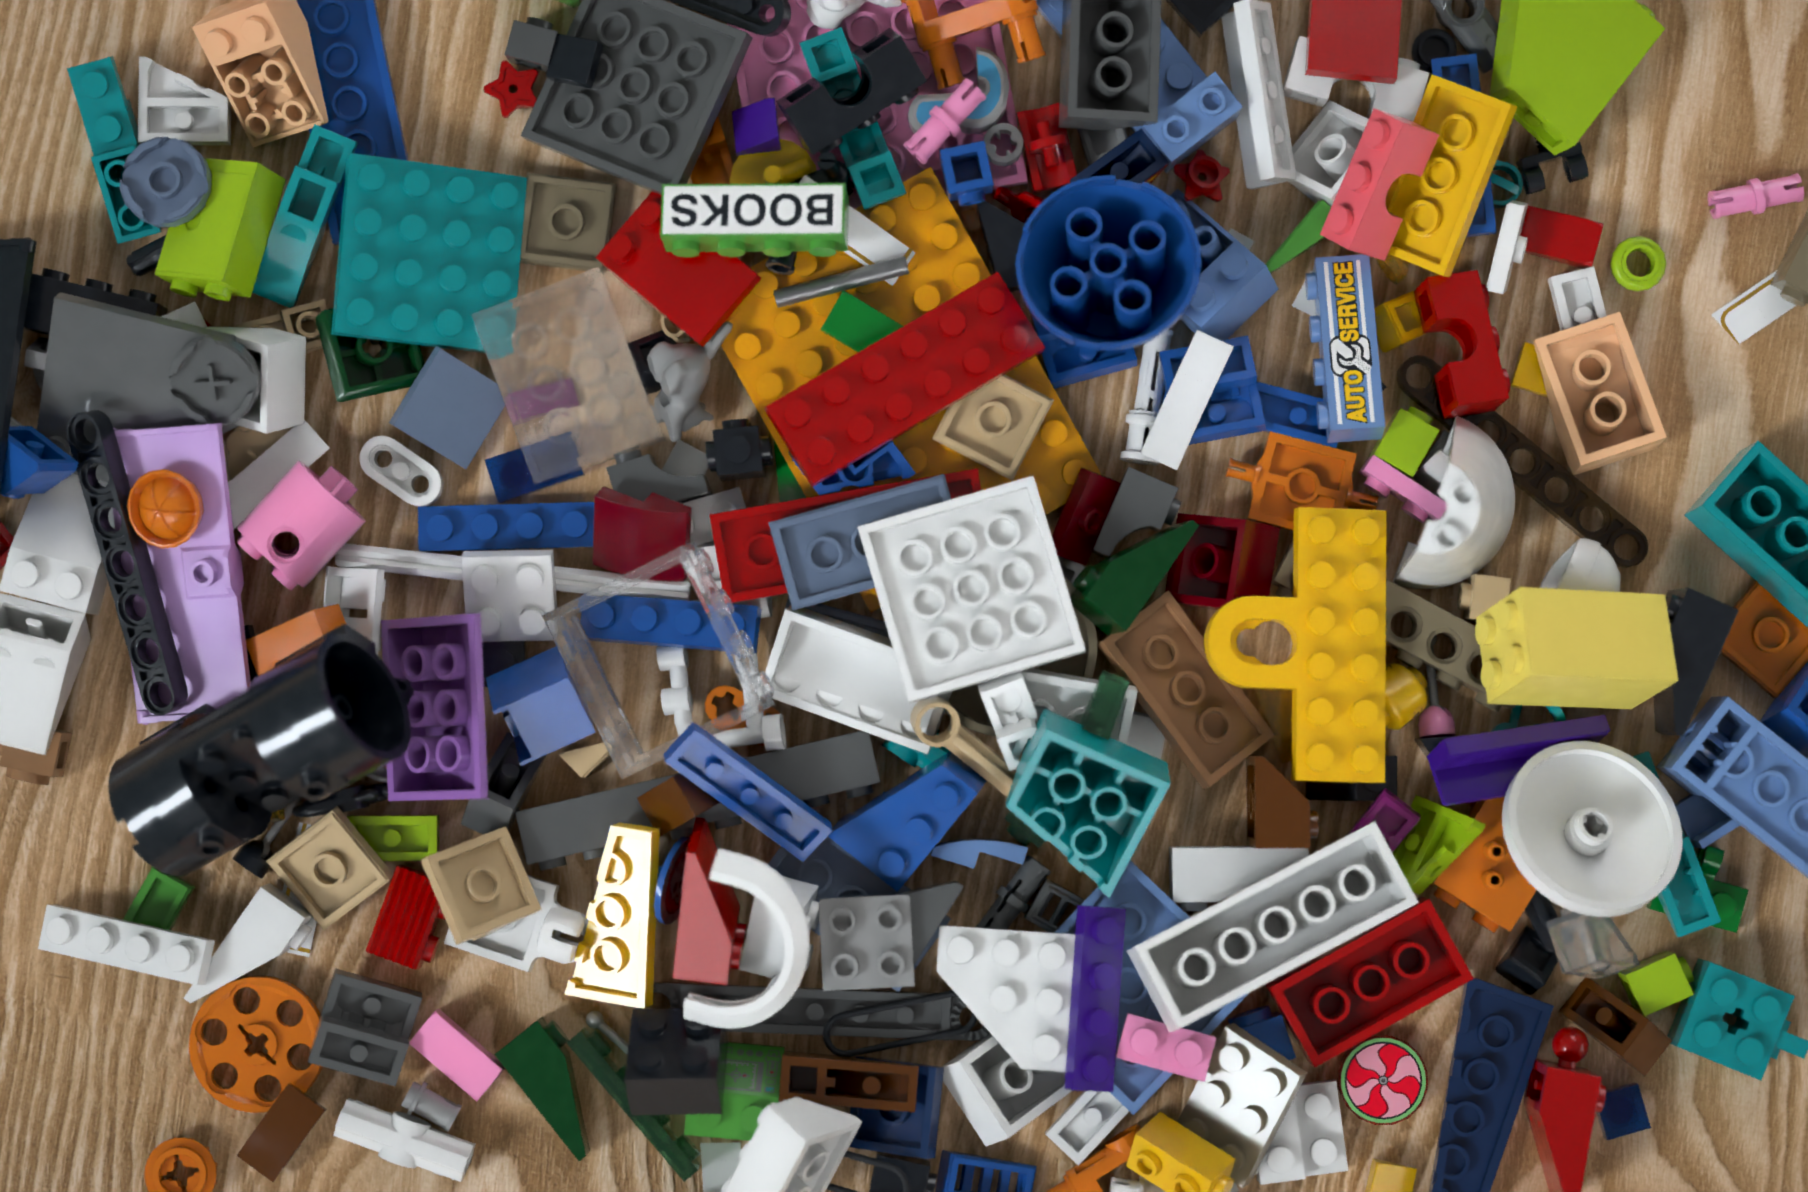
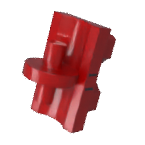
M1060 102L1038 109L1016 112L1019 129L1024 141L1023 147L1034 193L1066 186L1070 183V179L1077 175L1067 129L1059 128Z

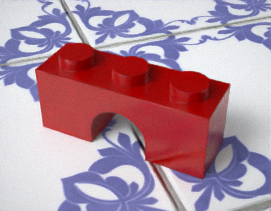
M1478 270L1452 273L1450 277L1442 275L1427 277L1414 290L1423 334L1432 332L1448 333L1457 339L1463 352L1461 361L1448 362L1434 375L1444 419L1495 411L1509 398L1510 378L1506 369L1501 366L1498 354L1500 338L1496 327L1491 325L1488 313L1489 293L1485 284H1481Z

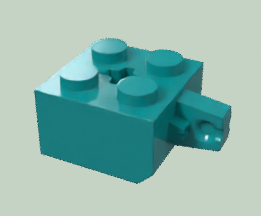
M1697 959L1692 972L1694 981L1689 983L1694 995L1680 1002L1667 1035L1672 1040L1670 1044L1761 1081L1770 1058L1777 1060L1780 1050L1803 1059L1805 1058L1808 1051V1041L1788 1033L1791 1022L1786 1020V1017L1794 1000V995L1715 963ZM1725 1012L1737 1017L1734 1025H1728L1722 1021Z

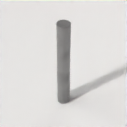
M903 256L773 290L779 308L909 274L906 258Z

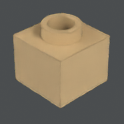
M1473 574L1468 578V583H1461L1458 594V609L1464 610L1463 620L1477 622L1476 617L1509 595L1511 578Z

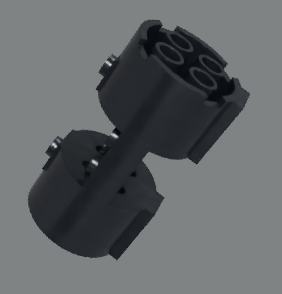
M344 623L275 663L274 668L254 679L247 692L217 709L207 703L142 740L139 742V746L116 760L111 768L108 782L109 798L117 823L125 820L129 830L138 842L132 848L144 861L165 874L185 876L261 835L268 827L273 812L285 808L289 803L301 796L312 802L327 798L401 757L407 750L411 737L410 716L404 696L394 676L376 654L375 643Z

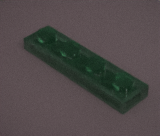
M584 1027L567 1042L568 1046L680 1178L685 1182L698 1171L701 1165L696 1159L700 1155L699 1150L686 1135L682 1134L680 1137L675 1135L667 1125L671 1120L669 1115H631L625 1085L626 1065L619 1069L608 1056L613 1050L602 1035L596 1030L590 1034Z

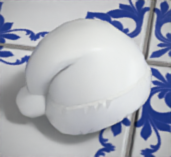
M1579 538L1548 570L1541 582L1540 588L1620 592L1621 574L1611 554L1599 542L1587 538Z

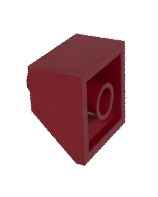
M1185 513L1177 514L1176 524L1194 520L1199 525L1168 570L1165 592L1169 590L1178 604L1218 610L1227 602L1240 597L1269 596L1280 533L1279 527L1246 519Z

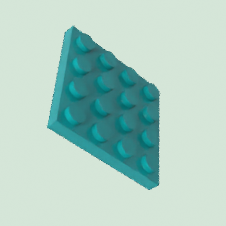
M349 153L346 159L331 334L504 356L513 354L527 177Z

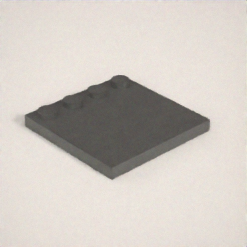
M582 0L567 35L598 41L603 45L592 89L555 82L547 78L521 136L529 142L662 195V184H687L753 38L745 31L664 0Z
M60 292L54 297L37 431L73 458L67 439L66 428L71 416L76 413L99 410L109 417L113 427L116 429H144L201 424L186 416L174 402L171 394L172 386L169 379V367L176 353L195 338L216 335L228 337L235 341L236 335ZM87 419L83 427L84 435L89 442L94 443L97 435L96 428ZM99 463L96 468L97 480L109 482V473L106 467Z

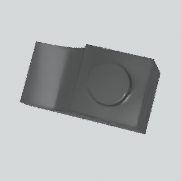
M641 450L621 454L615 457L616 465L606 467L613 490L642 502L652 492L679 503L712 495L708 478L704 474L684 477L666 473L657 467L655 458L652 455L646 454L642 456Z
M1128 467L1092 552L1108 558L1116 545L1132 532L1148 528L1158 532L1161 530L1163 523L1171 526L1182 502L1175 499L1178 488Z

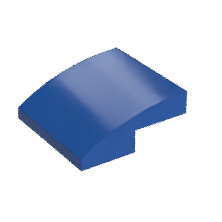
M1030 312L1034 330L1045 346L1041 356L1047 377L1054 389L1137 366L1134 347L1121 350H1094L1076 346L1052 334Z
M1248 335L1221 340L1234 346L1211 394L1189 445L1265 431L1266 422L1257 387V373ZM1189 346L1159 352L1166 395Z

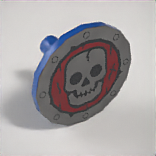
M681 837L671 848L663 867L658 866V883L655 892L654 910L658 922L665 925L672 924L680 915L686 852L690 837Z

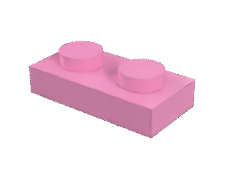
M1375 455L1367 458L1358 472L1367 478L1364 485L1383 498H1387L1389 493L1404 502L1401 509L1421 523H1424L1427 518L1431 521L1440 519L1446 510L1444 500Z
M1127 1013L1116 1058L1205 1082L1216 1037L1186 1028H1180L1169 1033L1164 1022Z

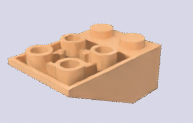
M235 0L215 7L192 27L253 147L312 129L314 124L318 126L324 125L329 121L308 23L296 0Z

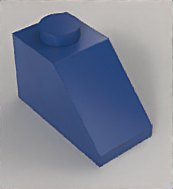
M10 426L0 494L8 498L20 499L24 498L25 494L46 493L77 471L78 462L34 427Z

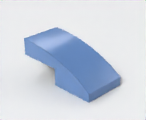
M960 839L936 844L931 851V856L974 869L979 852H983L1023 865L1028 847L996 839Z

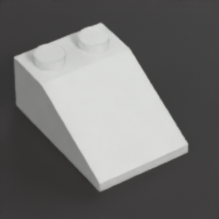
M71 474L46 493L31 495L10 546L0 583V591L86 614L99 615L108 579L79 477L77 474ZM98 480L102 486H107L108 482ZM111 507L108 519L110 525L115 529L113 507Z
M991 1033L942 1066L944 1067L943 1082L985 1146L1010 1138L1073 1091L1064 1089L1065 1072L1021 1069Z

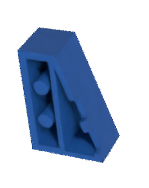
M948 752L915 772L887 792L884 791L856 811L840 818L828 837L898 892L977 796L986 780L952 752Z

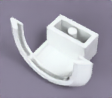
M719 848L709 880L732 885L754 895L739 970L772 978V980L762 993L739 1001L718 1000L689 992L688 997L684 1001L683 1019L708 1026L732 1029L747 1027L764 1021L778 1012L795 993L805 971L808 969L813 953V944H809V934L811 929H816L819 922V902H816L819 886L781 876L776 870L755 858Z

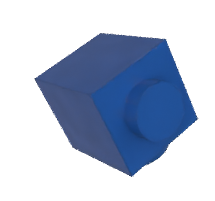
M985 141L940 150V163L948 200L950 202L958 200L959 206H970L985 202V195L993 193L994 186Z

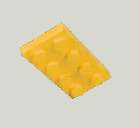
M1431 75L1413 122L1439 134V137L1422 176L1403 174L1391 184L1387 192V211L1403 219L1388 254L1439 275L1451 276L1518 106L1442 77Z

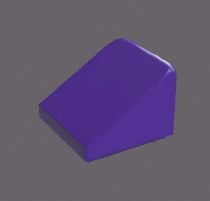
M767 98L732 111L736 155L781 150L775 98Z

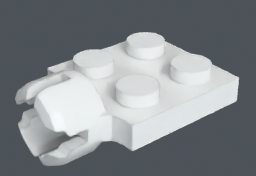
M527 875L542 910L505 925L486 937L476 941L471 939L456 945L452 933L448 929L444 944L526 972H531L535 961L539 957L562 964L574 962L578 942L560 936L562 932L575 937L584 936L588 919L585 918L586 916L583 913L563 907L557 902L559 885Z

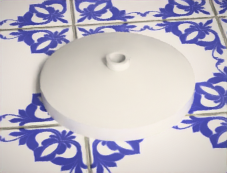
M1570 741L1555 744L1543 749L1529 759L1515 775L1505 794L1502 809V827L1506 845L1513 861L1536 890L1563 908L1596 917H1612L1631 913L1652 901L1668 885L1677 870L1683 841L1681 823L1673 800L1660 780L1646 766L1619 749L1590 741Z

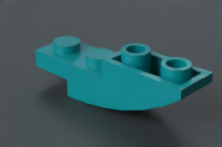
M111 56L67 68L94 155L91 157L117 244L161 233L162 227H156L141 221L125 205L120 192V179H122L125 170L123 168L124 163L140 143L138 142V126L130 99H126L114 57Z
M314 124L298 166L295 165L278 209L252 293L288 308L296 306L327 226L325 225L345 178L347 155L355 153L359 142Z

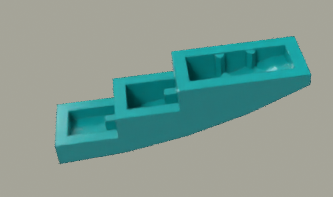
M1649 751L1632 756L1659 779ZM1683 830L1682 853L1679 865L1671 881L1657 895L1678 938L1721 922L1690 838L1684 835Z

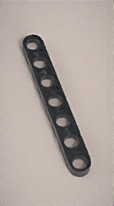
M99 410L76 413L71 416L67 423V439L73 459L78 462L77 474L141 698L145 707L151 713L166 715L184 707L188 698V690L147 544L136 534L129 521L127 503L131 488L114 428L109 417ZM87 419L96 428L97 435L94 443L89 442L84 435L83 427ZM99 463L104 465L109 473V482L106 487L102 486L96 478V468ZM111 507L115 508L121 516L122 523L118 531L109 523L108 514ZM124 551L128 552L134 561V569L131 575L126 573L121 565V555ZM136 594L145 601L147 610L144 618L139 617L134 610L133 600ZM148 638L152 639L158 646L159 656L156 662L151 660L146 653L145 645ZM160 682L165 683L171 691V702L169 705L163 703L158 695Z

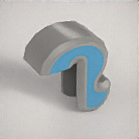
M976 47L977 86L987 98L959 125L961 132L965 134H981L997 124L1006 112L1009 91L1007 70L1002 60L990 49ZM953 93L918 95L913 100L908 111V123L913 134L931 117L929 111L935 105L940 107Z

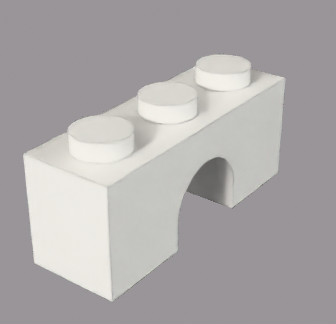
M1299 36L1294 45L1284 80V96L1324 107L1329 99L1332 85L1342 79L1305 75L1307 38ZM1398 58V74L1395 84L1359 81L1366 87L1370 95V106L1366 118H1370L1373 108L1413 122L1422 101L1429 72L1419 70L1420 64L1415 61Z

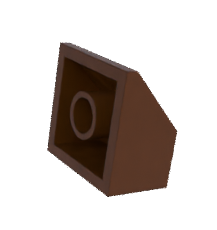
M1248 756L1246 758L1247 846L1255 849L1311 848V838H1318V812L1310 810V802L1265 757Z

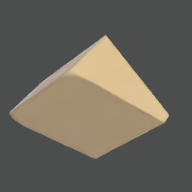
M607 741L562 752L559 755L581 778H586L617 750V745L613 741Z

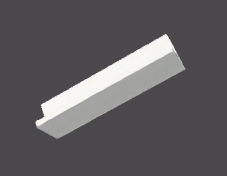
M1258 0L1233 3L1234 11L1222 17L1232 93L1243 106L1236 121L1246 187L1248 189H1257L1296 180V172L1271 3Z

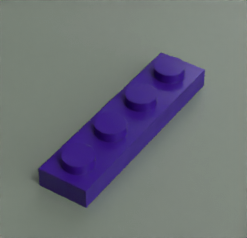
M1077 905L1064 1089L1113 1092L1126 920V909Z

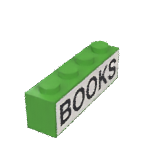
M845 183L662 184L660 237L666 252H672L675 256L695 257L700 252H718L719 255L725 257H740L745 252H763L765 255L772 257H784L790 255L791 251H809L814 256L828 257L835 255L837 251H848L849 198Z

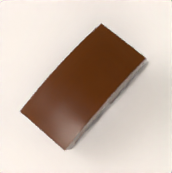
M288 1083L237 1156L274 1182L327 1109L295 1085Z

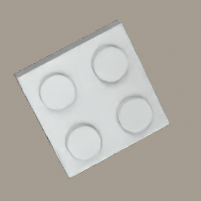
M553 550L463 552L461 565L465 614L481 613L482 642L552 641L558 639L559 624Z

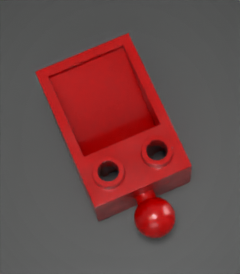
M1564 1027L1554 1035L1552 1040V1049L1558 1058V1063L1540 1059L1535 1060L1526 1086L1524 1106L1549 1192H1581L1595 1113H1601L1606 1099V1086L1601 1085V1076L1586 1068L1576 1066V1063L1586 1056L1589 1049V1042L1585 1033L1576 1027Z

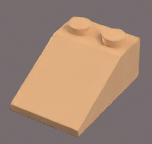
M1620 312L1540 337L1533 341L1557 436L1573 476L1657 449L1667 438Z

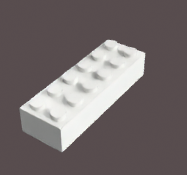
M1373 822L1127 950V953L1170 1033L1179 1030L1419 902L1376 822Z

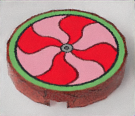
M1372 1035L1349 1048L1343 1054L1338 1070L1337 1089L1344 1105L1359 1119L1374 1125H1394L1410 1118L1422 1105L1428 1090V1071L1421 1055L1408 1042L1391 1035Z

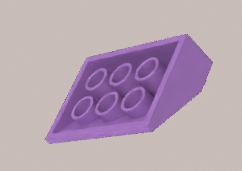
M481 613L381 620L383 662L395 678L408 680L411 683V687L414 688V695L410 698V702L407 705L411 723L409 746L401 757L387 764L388 801L487 799L488 779Z

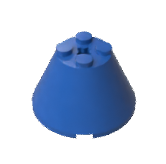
M1102 175L1080 179L1049 195L1039 204L1027 220L1016 254V273L1019 289L1028 309L1047 330L1062 340L1076 346L1094 350L1127 349L1144 344L1166 332L1180 319L1189 307L1195 295L1201 272V253L1198 237L1193 224L1181 206L1165 192L1143 181L1142 184L1120 180L1116 179V175Z

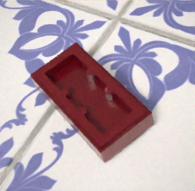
M1081 467L1052 534L1057 556L1086 565L1119 489L1120 482Z

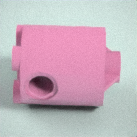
M298 461L239 524L237 529L241 535L238 537L239 541L237 543L255 560L258 561L263 555L274 565L272 567V575L289 590L292 591L297 585L305 588L366 522L364 517L348 502L358 489L333 466H330L320 477L304 463ZM280 532H291L299 539V544L294 549L282 550L275 544L274 537Z

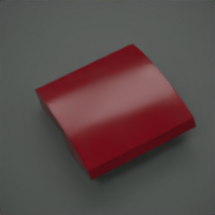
M604 486L594 498L593 565L608 571L641 579L684 582L689 573L692 508L654 492L642 502Z

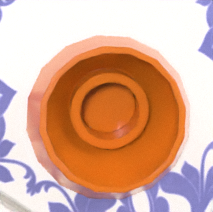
M166 469L153 470L138 478L130 490L127 503L129 521L136 534L148 544L162 549L178 547L188 541L199 526L204 510L202 496L197 487L186 477Z

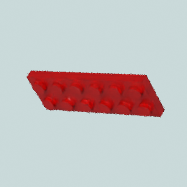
M997 271L765 406V412L811 487H814L1042 353L1045 346Z
M978 468L944 474L951 499L982 491ZM935 476L709 514L725 604L788 593L769 522Z

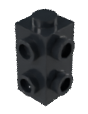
M749 419L722 421L723 429L713 430L714 441L705 443L708 469L711 472H717V476L722 482L766 477L765 466H774L772 443L769 435L762 436L759 426H751Z

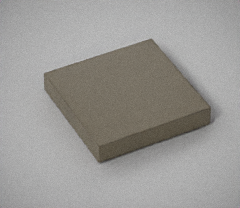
M527 172L520 263L606 274V267L595 257L610 241L617 190L616 183Z

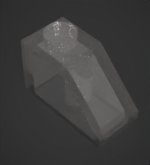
M1563 908L1560 910V917L1546 922L1562 974L1603 979L1640 965L1637 955L1610 917L1589 916Z

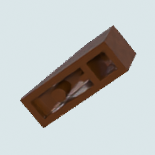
M784 1051L781 1064L779 1101L799 1097L821 1105L915 1112L919 1066L828 1054Z

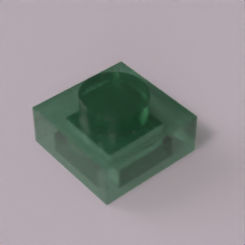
M1009 810L1004 819L1010 825L1006 830L1017 841L1026 847L1032 842L1038 848L1045 842L1012 811Z

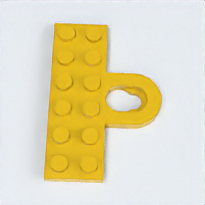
M1295 508L1293 597H1240L1221 606L1212 615L1207 624L1204 634L1205 654L1211 668L1221 679L1240 688L1292 690L1291 781L1385 783L1387 510ZM1272 621L1280 623L1291 635L1293 644L1291 654L1281 664H1263L1254 656H1247L1239 651L1237 637L1240 632L1247 629H1255L1263 622Z

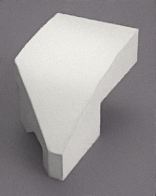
M1021 671L978 685L981 698L1009 771L1017 768L1020 762L1018 757L1028 739H1032L1037 730L1035 723L1037 712Z

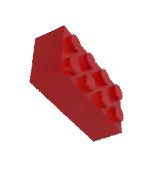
M1420 896L1417 898L1418 904L1265 984L1307 1061L1314 1068L1474 979L1429 898Z

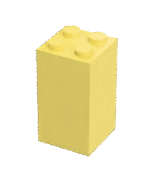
M1519 587L1476 617L1475 638L1477 643L1480 644L1482 659L1481 682L1486 688L1488 704L1633 709L1678 682L1665 594Z

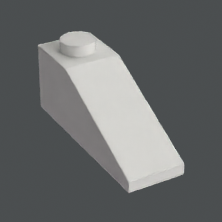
M1169 846L1170 898L1175 903H1180V908L1183 911H1204L1207 909V902H1220L1309 856L1308 848L1255 849L1250 846Z
M271 883L261 886L212 956L206 985L193 984L183 999L192 1003L289 951L290 948L297 951L312 931V928L307 925L312 916L305 907Z

